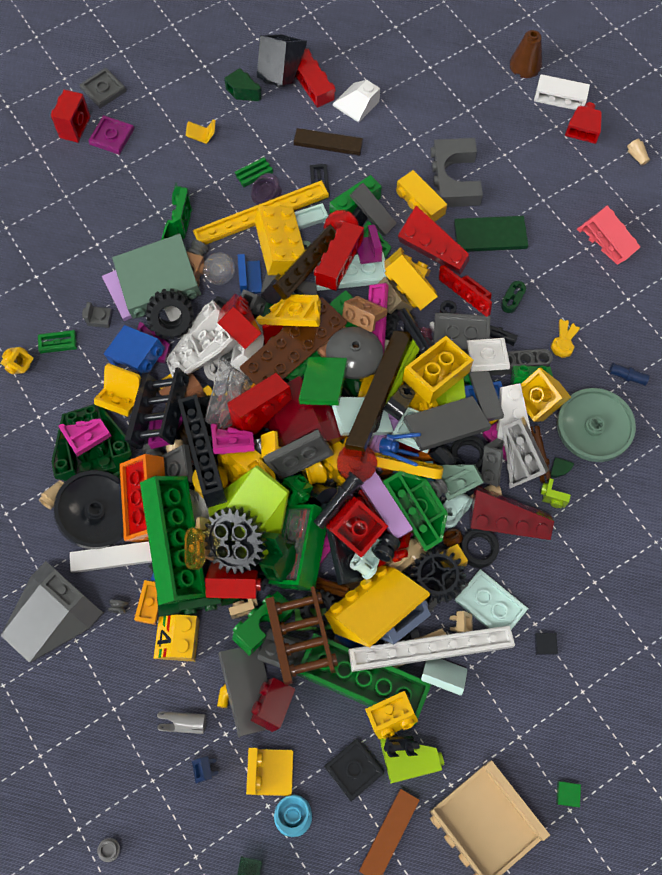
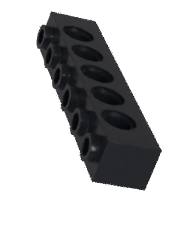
M197 394L179 399L180 411L206 506L209 508L226 503V495Z

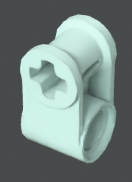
M463 493L449 501H445L443 506L448 513L446 528H453L457 525L462 516L469 510L473 498Z
M379 539L376 540L362 558L355 553L350 562V568L359 571L366 580L373 577L377 571L380 559L374 555L373 551L377 545H380Z

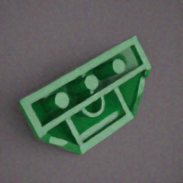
M399 471L382 481L413 528L411 535L422 549L427 551L442 542L448 513L428 480Z

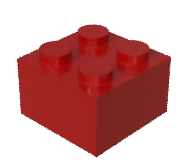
M64 89L61 96L58 97L55 108L51 111V119L59 138L79 143L91 116L84 95Z
M354 496L346 502L326 526L329 531L361 558L388 527L384 521Z

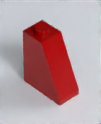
M211 562L205 578L206 598L256 599L257 592L261 591L262 580L258 578V571L248 570L245 573L240 571L234 574L233 570L227 573L226 566L219 569L220 563L213 564Z

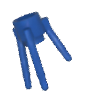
M421 433L387 434V438H382L380 441L379 451L382 455L390 456L416 467L418 463L399 456L397 453L419 457V454L399 449V442H396L395 439L419 437Z

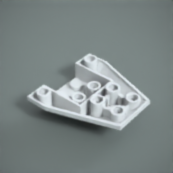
M212 300L202 308V311L192 322L191 329L188 328V333L182 336L167 357L166 362L172 378L175 368L179 367L184 373L189 375L229 353L238 344L217 323L221 308L215 301Z

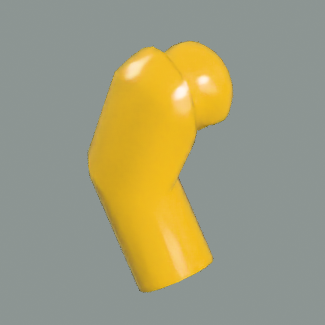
M226 684L220 688L217 707L227 708L229 697Z

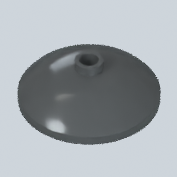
M346 327L331 336L326 347V357L347 358L345 378L363 379L377 371L383 357V347L380 340L372 332L361 327Z

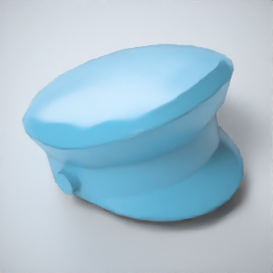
M295 794L286 796L276 806L274 822L277 829L283 835L289 837L301 836L311 825V807L302 796Z

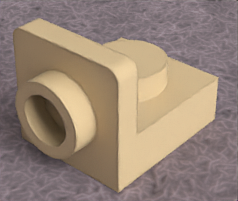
M248 599L246 603L244 601L233 603V607L229 608L232 619L248 615L255 606H258L257 599Z

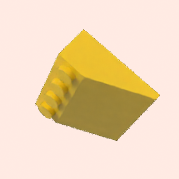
M384 565L377 568L373 577L368 580L363 579L359 586L346 593L345 597L333 604L324 615L335 634L371 647L428 598L430 594L396 568Z

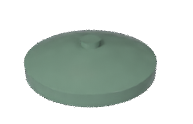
M587 388L572 394L571 398L560 408L557 417V430L563 444L576 456L592 462H605L619 457L628 449L635 436V418L630 407L618 395L600 388Z

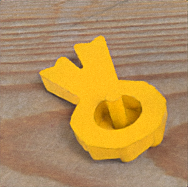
M560 319L559 337L553 340L551 350L556 356L566 358L571 356L574 350L571 340L577 334L580 327H576L573 323L568 330L569 321Z

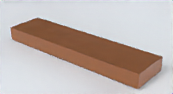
M402 789L399 790L359 869L360 873L364 875L384 874L420 801L419 799Z

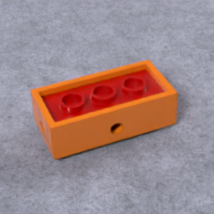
M143 454L120 464L124 541H149L140 482L154 476H165L164 457Z

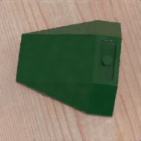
M93 404L62 414L60 424H65V426L74 425L79 421L88 422L93 419H101L111 437L77 457L59 428L51 461L55 479L67 481L78 473L91 470L113 474L119 472L120 464L126 462L132 455L130 445L125 441L126 435L103 407Z

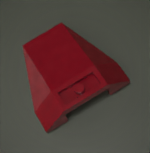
M300 376L287 382L290 386L292 400L269 420L270 432L277 431L279 447L286 446L316 430H319L326 441L332 444L348 437L340 436L334 411L329 405L299 404L303 379Z

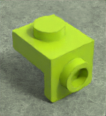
M549 478L548 482L543 483L541 488L542 502L549 503L555 508H565L570 501L571 495L552 490L554 479Z

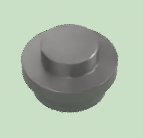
M113 838L101 841L97 849L99 858L104 862L114 861L120 854L118 841Z

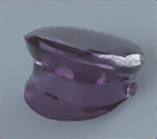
M263 174L253 182L251 197L256 205L282 195L278 179L274 174Z

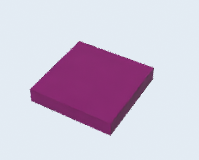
M103 115L88 140L89 145L120 155L134 131V126Z

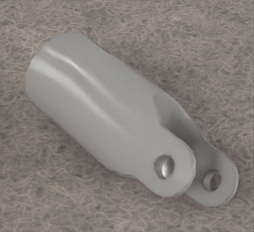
M159 712L157 714L159 719H168L173 722V724L158 725L157 729L159 731L205 733L206 714Z

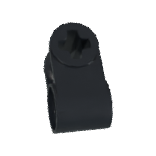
M401 385L385 405L384 411L399 421L415 397V391L408 385Z

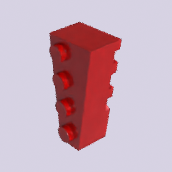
M415 206L398 234L400 243L461 275L470 260L469 253L418 206Z

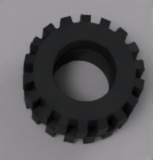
M170 288V291L162 289L161 293L157 291L154 297L151 296L149 303H147L146 317L151 331H155L157 336L161 334L164 339L167 336H170V339H174V336L180 338L182 333H188V328L191 329L192 321H194L193 307L185 294L182 295V292L179 290L174 292V289ZM174 306L181 311V315L175 321H165L159 316V312L164 307Z

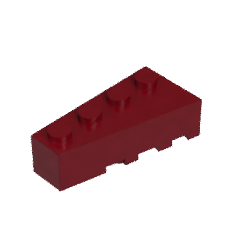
M479 485L474 489L469 520L471 529L551 540L554 525L551 514L499 495V493L484 489Z

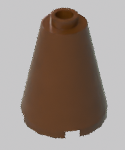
M530 30L525 33L510 59L511 71L515 75L516 73L521 75L520 77L522 78L535 77L542 68V37L536 30Z

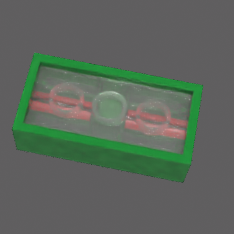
M315 504L287 505L281 536L284 538L285 543L294 545L296 560L292 571L283 582L269 580V584L292 590L311 591L310 587H316L326 526L323 530L313 521L322 512L321 507Z

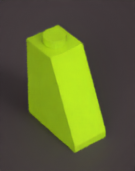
M380 739L390 784L442 771L441 766L444 765L442 753L437 752V748L420 745V749H414L418 756H408L404 750L395 751L399 757H389L387 752L384 751L386 739Z

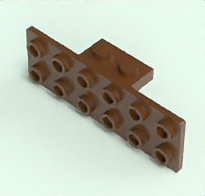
M320 297L319 327L284 326L276 336H272L261 349L240 366V370L255 385L275 373L284 380L337 331L342 329L347 324V321L326 300Z

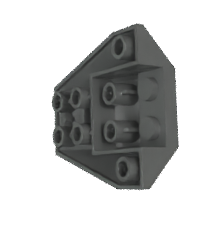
M45 561L30 577L1 636L29 663H32L90 629L104 613Z

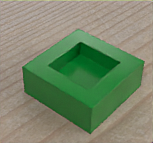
M557 782L556 804L580 808L581 784Z

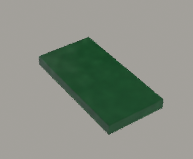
M524 216L454 219L456 242L466 252L528 248Z

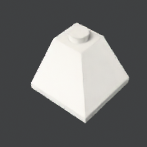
M368 80L355 82L333 103V106L359 123L379 103L380 88Z

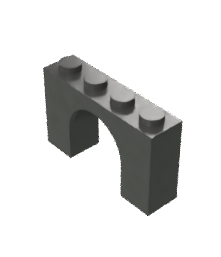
M475 138L434 140L433 147H430V156L434 158V161H432V172H435L433 177V184L437 186L435 192L447 203V207L480 206L483 196L481 181H456L445 172V169L452 164L475 163L477 154Z

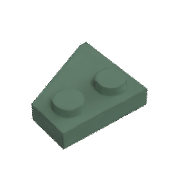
M475 464L440 465L444 468L441 479L445 482L448 492L445 494L448 501L484 483Z

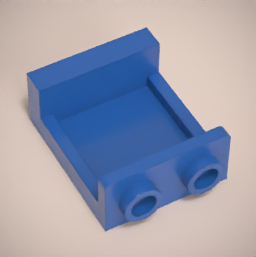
M124 325L104 352V355L112 365L122 364L138 371L142 376V373H149L152 370V367L165 348L158 338Z

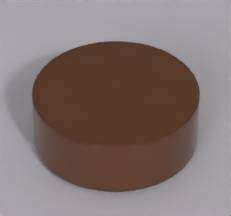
M450 529L443 536L444 545L447 547L460 544L463 540L461 531L458 529Z

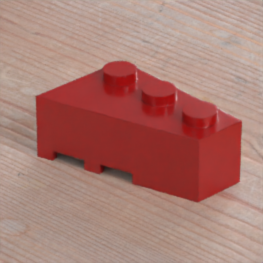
M235 294L220 309L217 323L246 349L262 333L248 306V301L243 296L239 297Z
M275 373L229 401L227 405L233 428L240 431H249L254 435L292 400L290 386Z

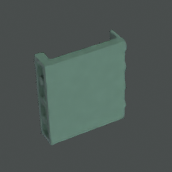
M180 234L112 257L127 309L133 319L146 315L149 299L151 296L154 297L157 291L161 293L162 289L170 291V288H172L174 292L179 290L188 299H194L202 295Z

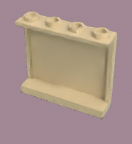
M492 760L488 761L429 811L432 815L430 817L432 823L437 829L440 827L446 833L444 839L451 848L456 847L461 853L458 856L466 868L470 865L475 872L473 875L504 874L536 844L550 836Z

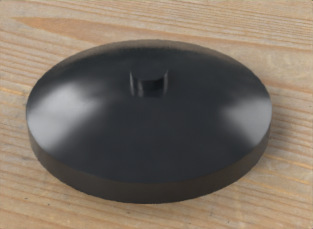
M91 470L72 476L61 486L55 498L53 511L56 525L67 540L82 548L102 549L114 545L124 537L121 481L118 477L108 472Z

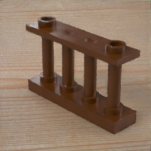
M315 586L310 587L312 596L284 603L276 602L274 597L265 599L285 685L294 683L293 677H297L296 674L329 666L331 673H335L334 667L338 666L336 654H331L319 606V604H323L321 592H316ZM311 604L315 605L317 616L286 624L280 622L279 615L283 611ZM319 624L321 637L290 645L285 643L283 635H287V632ZM324 645L326 658L295 666L290 664L288 656H291L292 653Z

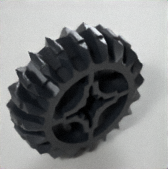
M436 548L435 554L429 549L428 556L421 553L420 557L423 561L415 559V563L418 566L411 567V570L416 573L410 574V578L414 579L415 583L429 592V603L433 602V598H437V604H441V598H444V601L449 603L448 596L450 595L452 599H456L455 592L461 594L462 589L459 586H465L466 583L461 580L466 578V573H462L465 570V566H458L461 559L453 560L455 553L447 556L448 550L444 549L443 554H439V548ZM436 561L448 564L451 567V569L449 567H440L438 562ZM430 563L432 571L426 574V577L421 578L424 567ZM435 568L437 572L443 574L441 582L440 580H437V577L434 578ZM455 574V582L450 588L446 589L445 580ZM425 584H435L440 591L431 590Z

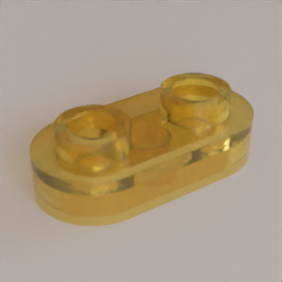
M191 527L185 533V564L189 569L199 570L205 563V536L200 528Z

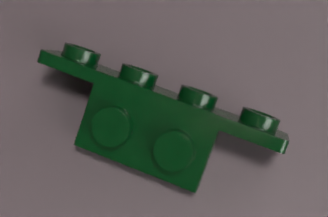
M204 597L179 603L158 604L159 616L164 617L181 613L193 615L198 610L205 609V612L218 610L217 607L231 605L241 601V599Z

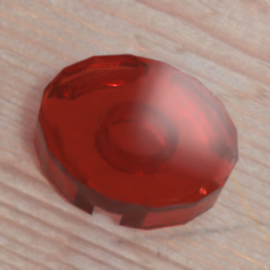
M368 446L365 452L343 447L337 458V470L345 480L349 476L348 473L352 472L365 482L376 471L377 459L375 453Z

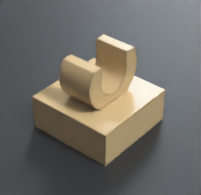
M456 611L457 616H450V620L457 621L456 627H450L451 631L456 633L473 631L472 614L465 611Z

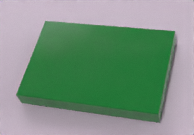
M309 357L299 396V404L339 406L348 363L347 358Z

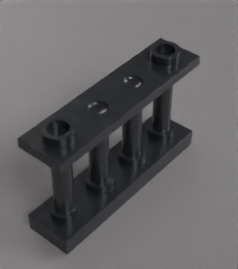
M179 367L175 368L173 378L156 380L149 373H142L141 383L138 387L125 436V441L135 449H142L145 439L161 437L168 444L174 445L181 415L178 400L185 398L190 378ZM171 386L169 395L156 396L158 388ZM167 403L164 412L152 413L153 405ZM162 420L160 429L147 430L149 421Z

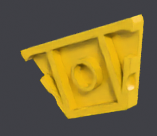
M291 294L287 299H281L278 303L269 308L271 312L265 317L259 315L256 318L259 325L319 327L321 300L318 295Z

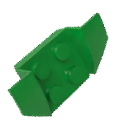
M175 182L172 194V205H176V209L172 211V220H167L164 226L161 240L180 234L182 239L186 238L192 205L188 188L178 186L177 182Z

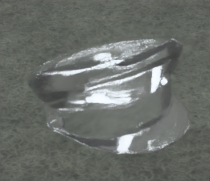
M222 252L211 254L204 263V277L214 285L226 284L234 276V261L229 255Z

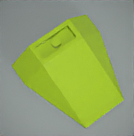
M257 465L224 489L227 499L226 503L208 508L210 517L215 515L214 512L225 507L229 509L235 506L236 510L243 507V513L250 511V518L257 516L255 523H262L259 527L260 530L281 535L289 490ZM267 549L262 552L265 555L263 558L269 553Z

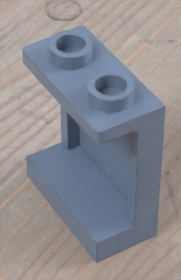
M424 600L380 639L394 645L431 615L427 608V601Z

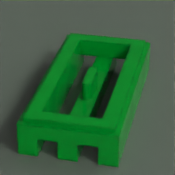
M265 157L235 171V176L244 188L272 174L273 169L266 162Z
M75 330L38 334V351L40 354L77 349ZM71 337L70 339H62V340L58 339V338ZM54 339L53 341L42 342V340Z

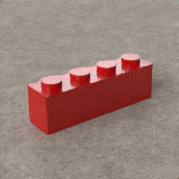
M305 48L295 77L318 108L334 100L336 89L334 84L330 83L327 79L326 73L320 69L317 60L312 58L310 50Z
M344 221L341 228L336 230L335 238L330 241L328 251L323 253L320 265L315 267L316 285L337 290L364 240V227Z

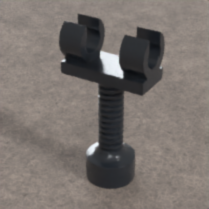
M396 733L392 737H387L384 751L387 752L389 757H399L395 751L404 750L408 756H418L414 749H420L419 743L414 741L413 736L399 737Z

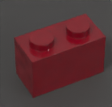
M274 677L264 682L259 691L261 694L260 699L252 707L251 713H253L251 721L271 732L280 729L295 688L285 685Z

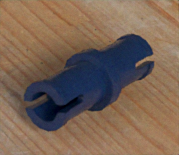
M612 363L609 374L623 378L626 382L632 381L643 386L647 385L650 377L648 374L635 371L632 367L626 368Z

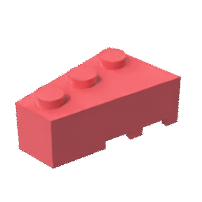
M608 205L577 228L580 233L584 231L590 237L589 241L598 243L602 247L601 251L617 265L628 259L640 248L637 240L632 237L626 226L620 222Z

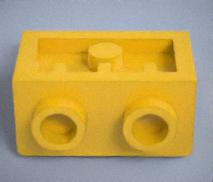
M405 691L365 709L378 739L392 737L395 732L401 729L407 730L413 727L414 723L418 722Z

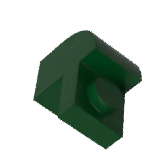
M265 532L262 538L267 539L264 545L269 553L259 565L268 580L283 582L294 567L296 560L295 547L293 544L285 543L284 538L279 533Z

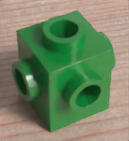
M301 474L284 478L281 484L289 490L287 501L289 506L305 503L310 498V492L313 488Z

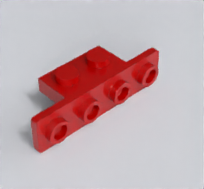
M445 265L440 266L439 280L486 317L489 316L492 307V301L490 300L492 293L468 275L461 278Z

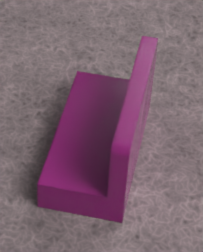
M368 225V237H364L361 246L357 250L360 264L382 262V245L375 225Z

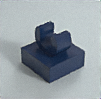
M207 756L192 761L195 783L210 780L218 774V771L213 772L210 769V764L215 763L216 759H209Z

